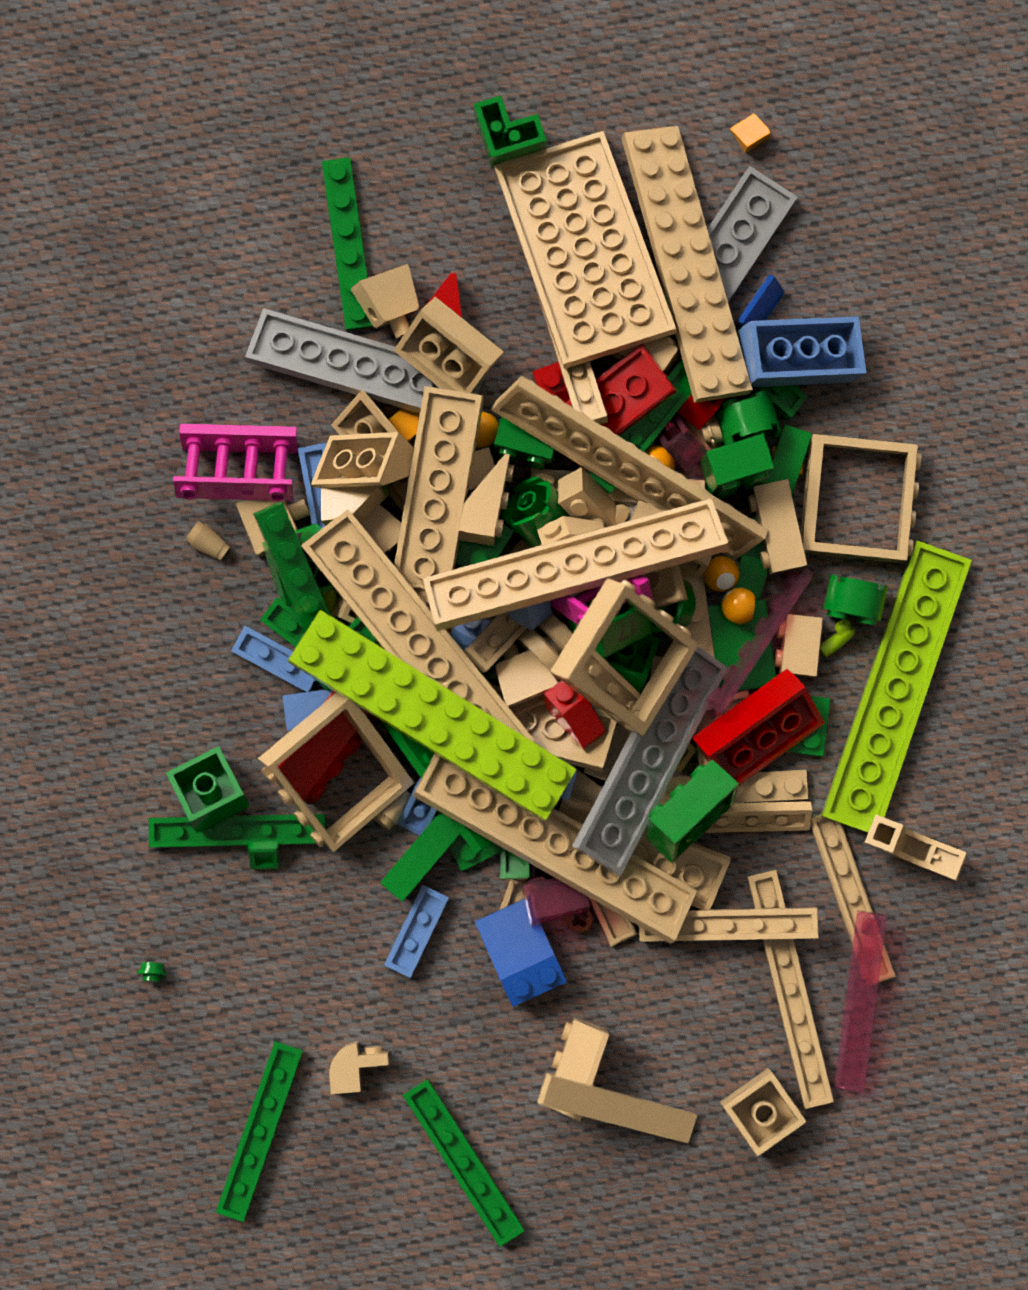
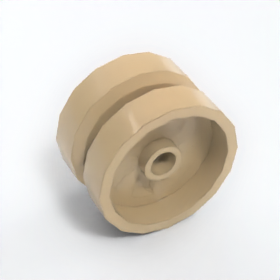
M553 614L537 626L544 634V637L539 635L534 629L531 631L527 628L517 638L526 651L530 650L549 671L573 635L567 625ZM553 675L557 682L561 681L559 678Z

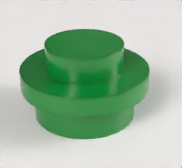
M143 962L141 963L140 970H137V976L143 977L142 982L160 983L161 978L167 977V972L164 971V964Z

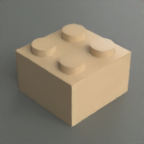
M769 1068L720 1101L757 1157L806 1123L802 1114Z

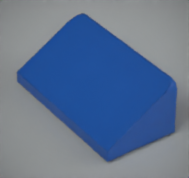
M772 274L768 275L739 317L736 328L741 329L749 321L767 319L784 294V290L775 276Z

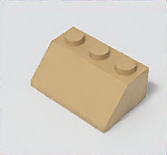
M434 297L420 310L393 350L440 389L471 394L504 353V351L437 297Z
M399 432L332 435L328 439L311 486L313 488L381 486L406 478L410 473L414 448Z
M574 1017L571 1024L566 1022L561 1039L565 1040L562 1052L556 1051L551 1068L556 1069L554 1075L593 1085L609 1037L608 1030ZM554 1109L575 1120H581L582 1116Z

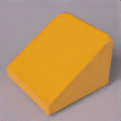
M755 114L730 128V131L745 153L769 139L771 135L770 130Z

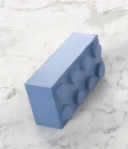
M859 317L749 321L738 330V339L752 387L850 383L866 374Z

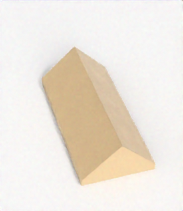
M364 390L357 394L331 424L339 435L398 432ZM409 476L385 484L389 489V496L402 511L404 510Z

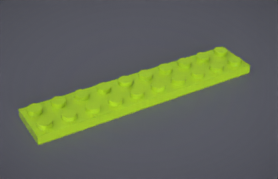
M920 541L914 542L912 556L909 557L830 787L821 814L822 817L869 833L875 815L885 817L972 561L971 559Z
M322 610L319 611L288 659V663L543 821H546L577 770Z

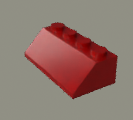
M787 668L692 738L707 762L715 761L739 783V786L821 727L825 722L806 687Z
M333 690L324 702H326L336 692ZM361 708V710L369 719L371 724L375 727L379 721V718L375 717L371 713ZM341 712L280 763L278 768L303 801L311 805L313 801L316 802L323 796L326 790L324 786L331 777L335 778L341 772L344 766L343 762L347 756L354 754L358 750L362 742L360 740L361 737L343 712Z

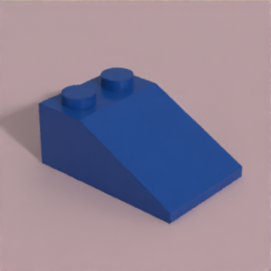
M529 897L475 921L512 1007L567 982Z

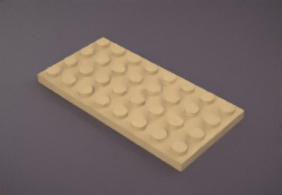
M604 131L494 165L498 182L564 369L676 334L675 323Z

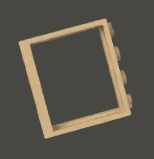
M813 434L808 448L800 532L804 552L807 554L904 563L907 561V557H911L913 552V540L909 539L910 528H914L916 522V511L912 510L913 499H917L919 483L914 482L915 470L919 471L921 466V453H917L918 445ZM824 446L906 455L897 550L815 542Z
M607 578L550 672L625 729L644 736L699 644L690 638L692 633L688 629L672 623L674 618L660 609L657 611L653 608L655 602L644 595H637L635 593L637 588L626 580L619 583ZM624 601L628 602L674 640L631 711L580 674Z
M337 692L258 758L264 766L261 770L263 775L271 784L276 782L281 788L277 792L287 805L293 804L297 809L294 813L295 817L304 827L309 825L313 830L310 834L312 839L319 847L325 845L333 852L414 784L411 777L361 708ZM343 712L389 777L325 830L278 768V765Z

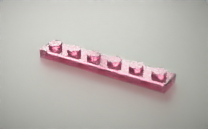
M806 566L797 572L793 570L783 583L786 586L782 595L778 593L768 606L771 609L770 613L766 618L762 617L753 629V632L756 633L751 642L747 640L738 651L737 655L740 656V659L736 665L731 664L722 676V679L725 680L720 689L716 687L707 698L706 702L709 706L705 713L713 719L723 715L815 574Z
M857 911L834 1088L865 1092L887 923L886 914Z

